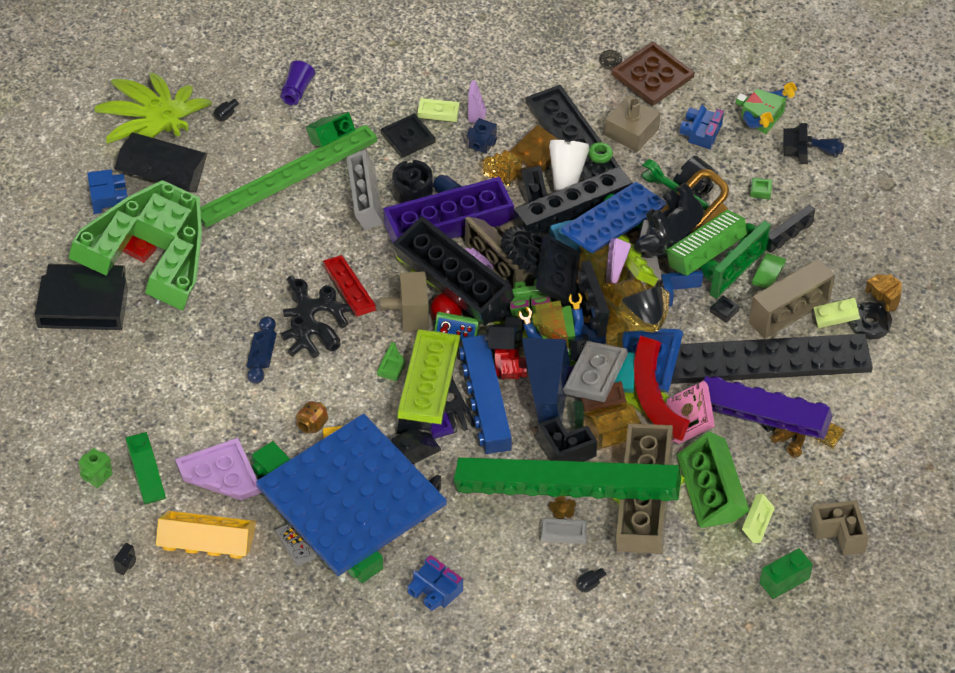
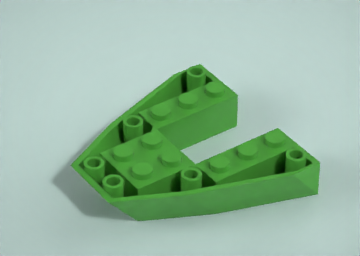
M161 180L126 197L82 227L72 241L69 259L107 276L132 236L145 240L166 250L149 277L145 294L183 311L197 279L202 237L200 197Z

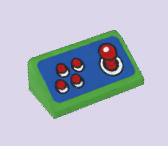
M437 312L435 332L460 335V342H462V338L478 336L479 321L474 318Z

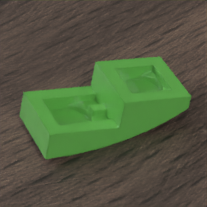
M767 253L753 278L752 284L764 289L770 287L771 284L778 281L779 274L785 267L787 259Z

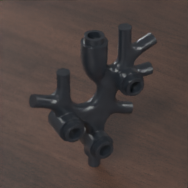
M293 275L289 276L287 282L290 285L289 290L291 291L292 300L298 303L295 308L283 309L284 317L294 318L291 320V329L280 333L283 341L292 337L297 340L288 350V353L294 357L301 349L305 348L309 351L312 358L318 357L320 353L310 339V336L313 334L320 338L327 350L336 351L341 346L340 338L332 327L316 321L314 315L319 311H329L334 315L340 326L344 328L349 323L343 314L345 312H353L348 303L344 304L336 301V290L332 286H323L319 291V298L314 299L308 295V285L303 279H295Z

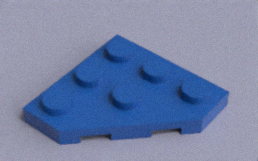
M625 327L620 347L626 348L627 352L636 354L640 335L661 342L655 377L660 391L668 393L683 332L680 329Z

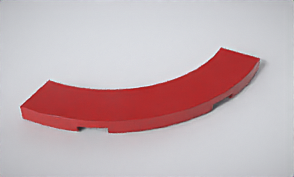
M640 335L634 361V381L638 399L643 410L654 425H672L673 438L683 441L690 420L681 417L668 407L663 400L658 382H656L655 370H657V357L661 342Z

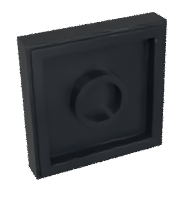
M415 113L381 128L382 136L401 158L436 143L434 135Z

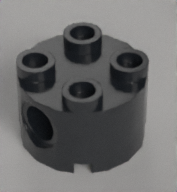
M693 156L680 168L683 171L680 175L677 173L673 181L679 185L686 183L696 172L702 169H710L716 174H719V172L698 156ZM708 177L701 178L692 188L693 194L699 198L702 197L701 194L704 192L708 194L714 187L713 181Z
M413 160V163L403 161L396 165L392 173L393 198L399 203H404L432 195L433 175L430 166L419 160Z

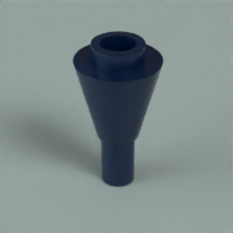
M812 138V146L818 147V149L836 158L844 150V143H842L841 138L820 140Z

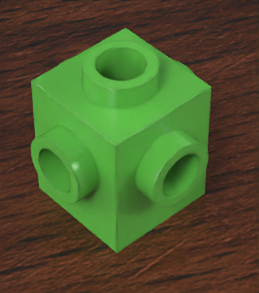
M95 448L84 454L78 462L80 476L97 489L113 475L110 457L105 452H99Z

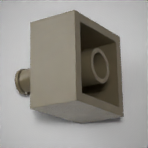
M627 95L605 119L604 135L638 152L659 130L661 112L641 103L640 99L637 100L636 97L631 98Z
M425 271L400 273L399 297H380L381 311L400 309L402 312L403 333L418 332V329L429 331Z

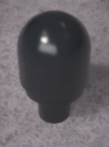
M236 99L231 100L229 103L225 101L214 110L216 120L225 121L234 113V108L239 105Z
M602 567L595 572L593 570L586 571L577 578L576 587L581 592H589L600 584L599 580L607 574Z

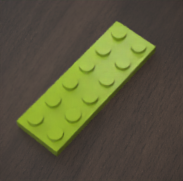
M418 329L397 418L442 424L459 348L460 335Z

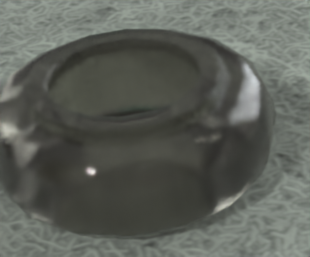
M615 50L603 51L599 56L600 65L608 70H612L623 62L622 55Z

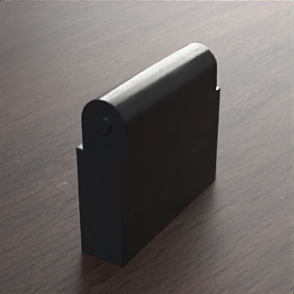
M48 264L46 275L41 276L35 310L37 328L122 330L128 295L125 266L113 265L106 276L82 264Z

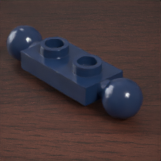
M265 316L260 320L259 328L261 331L254 332L247 362V367L249 368L247 377L253 384L263 381L265 374L262 369L269 368L277 333L274 331L276 322L269 316Z

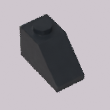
M541 165L515 169L519 188L526 204L547 196Z
M410 429L391 439V442L412 464L441 451L440 446L431 434Z

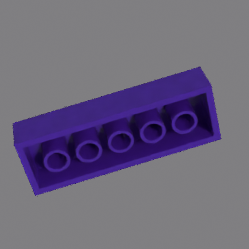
M499 176L383 208L384 225L392 243H394L423 216L453 239L465 235V218L468 216L485 220L493 227L512 220L514 204Z

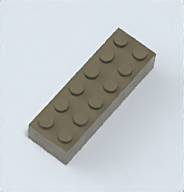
M628 423L624 463L671 465L674 441L673 426ZM627 498L620 500L616 532L617 552L663 554L668 501L652 499L642 501Z

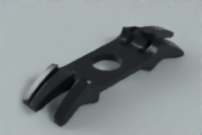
M452 375L449 393L455 394L456 399L446 402L445 413H447L451 422L453 433H456L457 427L454 414L464 431L468 430L463 412L466 414L471 427L475 426V422Z

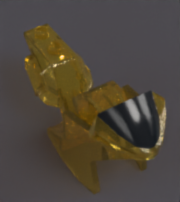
M579 245L581 250L579 271H581V263L590 260L609 309L606 344L623 348L622 332H657L660 330L668 314L670 292L661 286L655 287L648 283H645L644 287L641 280L636 278L627 280L628 274L625 264L617 283L607 284L606 273L609 245H605L594 253Z

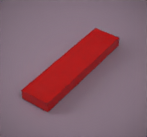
M343 255L323 260V267L356 317L376 311L375 303Z

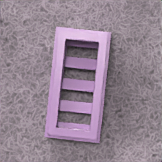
M472 80L468 94V121L476 123L478 118L485 120L486 107L477 82Z
M618 238L610 239L606 273L607 284L617 283L631 244Z

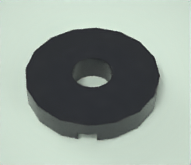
M866 302L859 304L857 307L860 319L849 321L855 334L865 333L866 339L870 340L886 336L890 331L892 323L890 312H887L883 309L882 305ZM871 318L874 319L876 322L870 323L867 322L865 319Z

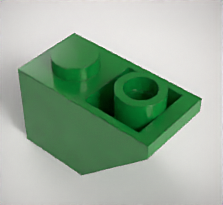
M349 112L324 117L305 126L312 145L320 147L356 130Z

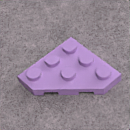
M238 438L175 459L176 466L184 482L238 500L262 493L256 486V481L258 480Z

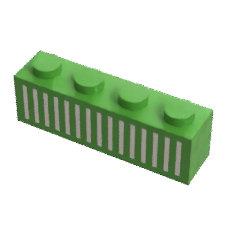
M727 209L667 249L669 267L688 276L747 235L745 218Z

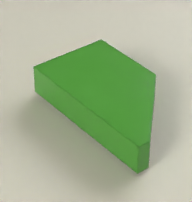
M391 342L377 370V376L398 381L405 367V360L397 350L395 342Z

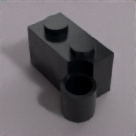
M507 315L505 324L489 326V330H486L485 334L488 348L516 349L523 346L524 320L519 319L518 316Z

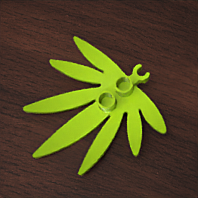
M150 73V81L159 97L152 90L138 82L128 79H112L111 84L139 104L128 101H109L96 105L94 110L96 113L145 117L128 121L115 128L106 137V143L108 144L128 137L132 132L154 138L164 130L167 132L173 131L179 137L181 136L180 128L189 131L188 123L179 119L211 106L212 101L205 98L189 100L193 94V86L191 85L181 87L176 93L175 100H171L170 91L164 79L155 73Z

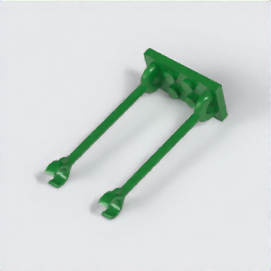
M648 159L642 164L643 167L648 168L641 174L644 180L649 183L664 184L676 193L678 192L676 188L680 185L666 177L655 161ZM609 194L604 201L612 197L613 194ZM694 194L695 198L699 200V202L703 206V210L705 211L710 206V204ZM764 220L758 227L754 224L746 223L747 235L740 240L734 250L731 249L726 254L723 261L719 263L711 259L699 267L702 269L705 278L712 283L710 291L712 297L717 299L766 252L771 228L770 223ZM643 222L638 224L636 227L640 229V226Z

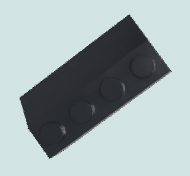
M132 132L119 150L114 169L158 182L163 180L179 188L197 192L207 153Z

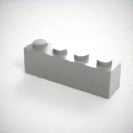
M366 150L347 156L356 218L364 230L384 224L375 164Z

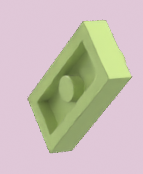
M420 98L418 118L457 122L460 102Z
M855 298L814 307L818 328L860 319Z
M756 494L742 528L753 543H761L775 509L764 494Z

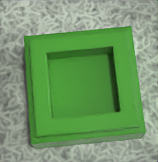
M752 177L750 197L770 199L773 180Z

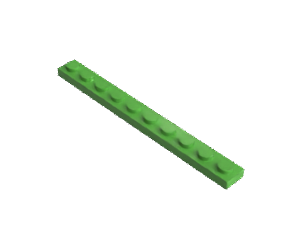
M364 125L201 206V223L207 228L376 143L377 136L367 125Z

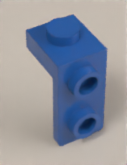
M693 271L688 276L682 273L661 274L660 286L664 307L673 306V290L701 287L703 272Z

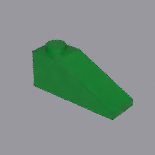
M147 432L125 437L128 455L144 505L166 499Z

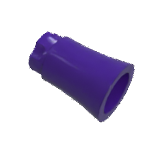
M293 61L290 63L288 75L280 95L284 103L297 105L309 83L315 77V70L308 63L303 61Z

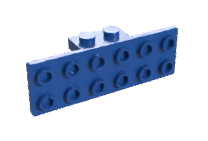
M634 182L563 226L561 232L589 252L594 253L609 244L610 239L620 237L648 219L646 213L649 210H662L667 202L642 184Z

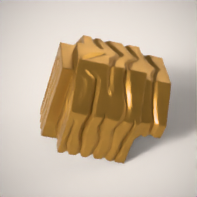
M877 274L867 280L865 292L868 295L871 292L879 301L884 300L886 304L885 310L887 312L891 310L894 312L899 306L902 282L891 274Z

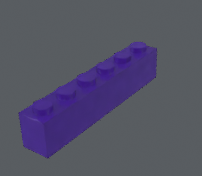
M705 376L704 381L709 387L713 412L825 439L833 417L830 407L821 402H816L815 404L807 402V400L801 397L791 398L781 392L771 393L760 387L751 388L740 382L730 383L720 377L710 378Z

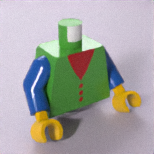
M789 82L784 86V89L778 91L756 89L750 97L739 94L736 104L743 107L741 118L750 129L756 128L767 135L785 112L787 96L789 98L794 97V91H797L795 83Z
M570 294L569 301L573 304L572 309L571 306H566L531 317L532 312L530 308L525 307L528 312L526 318L521 315L519 310L517 315L519 319L525 322L523 325L528 338L566 339L570 356V340L581 334L584 325L583 311L579 305L582 301L581 295L579 294V301L574 303L571 300Z

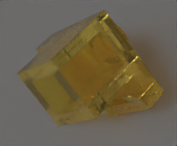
M504 150L502 154L496 153L493 157L487 156L483 160V174L490 178L500 176L503 184L510 186L517 177L515 169L522 168V158L507 150Z

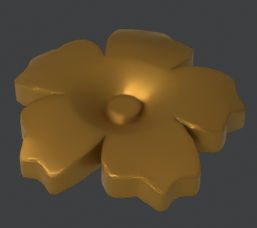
M558 496L555 502H550L549 509L554 513L555 518L564 519L565 516L567 518L574 516L575 500H566L565 496Z

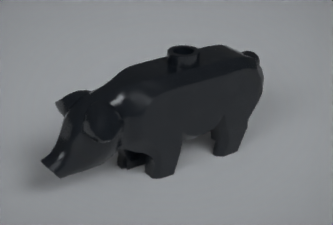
M683 183L676 188L679 194L674 190H669L662 196L666 200L669 210L662 213L660 210L655 211L651 209L646 213L651 225L650 233L642 236L634 244L636 252L642 251L641 257L654 258L665 255L667 249L690 235L701 222L704 212L703 206L695 198L692 189L687 183Z

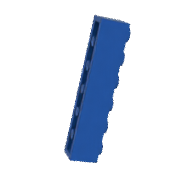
M485 335L462 338V347H459L458 351L460 360H464L465 363L462 364L463 375L468 377L469 380L466 381L468 394H472V398H470L471 410L476 411V416H474L476 429L480 428L481 432L478 433L479 445L484 446L485 454L511 451L512 437L491 349L488 348Z

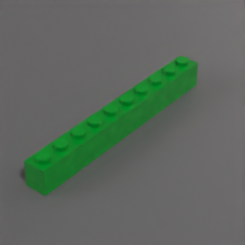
M458 457L454 483L457 491L465 494L484 493L491 495L497 493L506 495L523 494L529 496L549 495L551 497L571 496L573 498L593 497L596 499L616 498L619 500L627 498L642 501L648 499L671 501L679 499L682 477L679 465Z

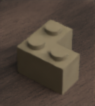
M857 500L813 506L810 523L815 539L838 537L843 555L864 553L866 551L869 537Z

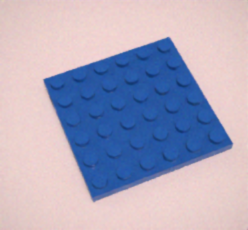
M364 413L256 481L257 488L337 576H340L447 505V499Z

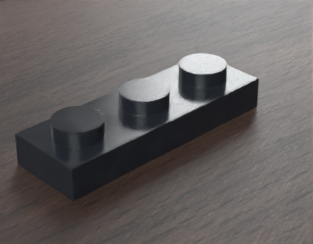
M809 204L769 233L767 251L771 253L775 249H780L786 241L795 238L804 228H809L814 222L815 208Z

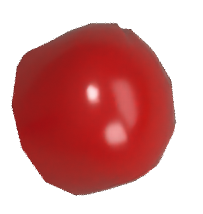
M441 293L432 300L429 314L434 321L436 320L437 312L461 316L463 308L444 293Z

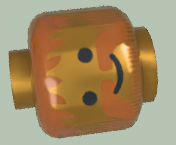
M307 402L296 414L298 428L307 434L320 431L329 418L326 406L321 402Z

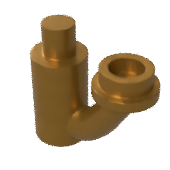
M780 428L775 429V434L770 437L773 443L785 442L797 435L796 442H790L789 446H787V451L793 458L802 455L801 448L806 435Z

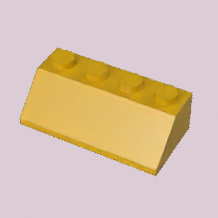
M168 510L158 519L156 546H162V549L167 551H175L176 548L185 549L186 553L205 551L210 556H220L222 553L230 554L231 558L242 559L251 550L256 521Z

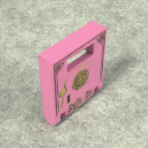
M705 381L700 382L699 386L696 384L674 395V399L670 397L666 400L668 407L681 417L690 420V423L699 419L698 424L687 429L683 441L673 438L677 444H681L715 427L709 387Z

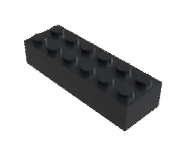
M423 216L393 243L398 258L416 272L425 271L427 281L484 326L515 298L512 287L508 282Z

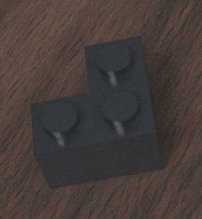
M558 416L538 424L537 440L550 461L584 462L596 457L598 441L588 425L567 432Z

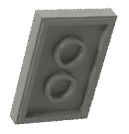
M587 341L563 388L564 394L605 402L626 359L627 349Z

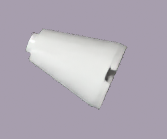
M550 140L549 148L554 191H560L578 183L590 150L589 144L576 141Z

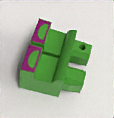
M537 279L534 281V286L526 287L523 281L514 283L512 290L515 298L510 302L512 316H518L517 313L520 310L521 315L526 318L528 312L525 307L530 308L531 312L533 309L534 316L553 311L551 297L536 289Z

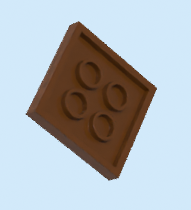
M653 41L614 67L611 73L612 76L652 106L693 79L695 74L693 70Z

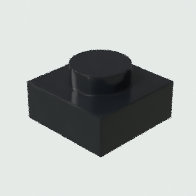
M128 543L124 544L113 559L115 571L123 576L136 562L134 546Z

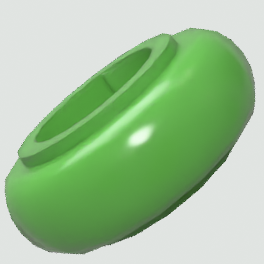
M603 142L594 143L590 146L588 152L590 160L598 164L608 162L613 156L612 148Z

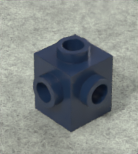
M478 118L473 128L470 127L467 133L469 148L487 154L490 148L496 144L497 124Z

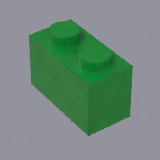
M798 548L763 567L759 583L770 597L775 599L809 580L813 564L802 550Z

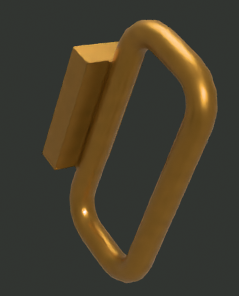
M710 169L699 170L686 182L692 189L701 178L708 177L721 189L720 195L704 211L701 222L691 233L728 209L723 204L729 196L728 184ZM668 204L661 210L662 213L669 210Z

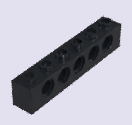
M619 166L560 191H555L545 197L538 198L528 204L520 205L514 209L513 223L520 229L523 226L527 231L530 228L533 233L539 232L540 234L549 230L551 225L578 218L604 202V199L609 194L615 195L633 184V182Z

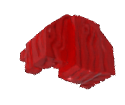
M519 348L495 349V370L497 376L502 380L527 377L526 357H520Z

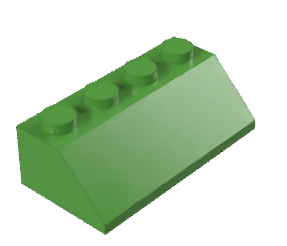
M709 431L676 454L699 527L704 528L733 523L749 512V507L725 438Z

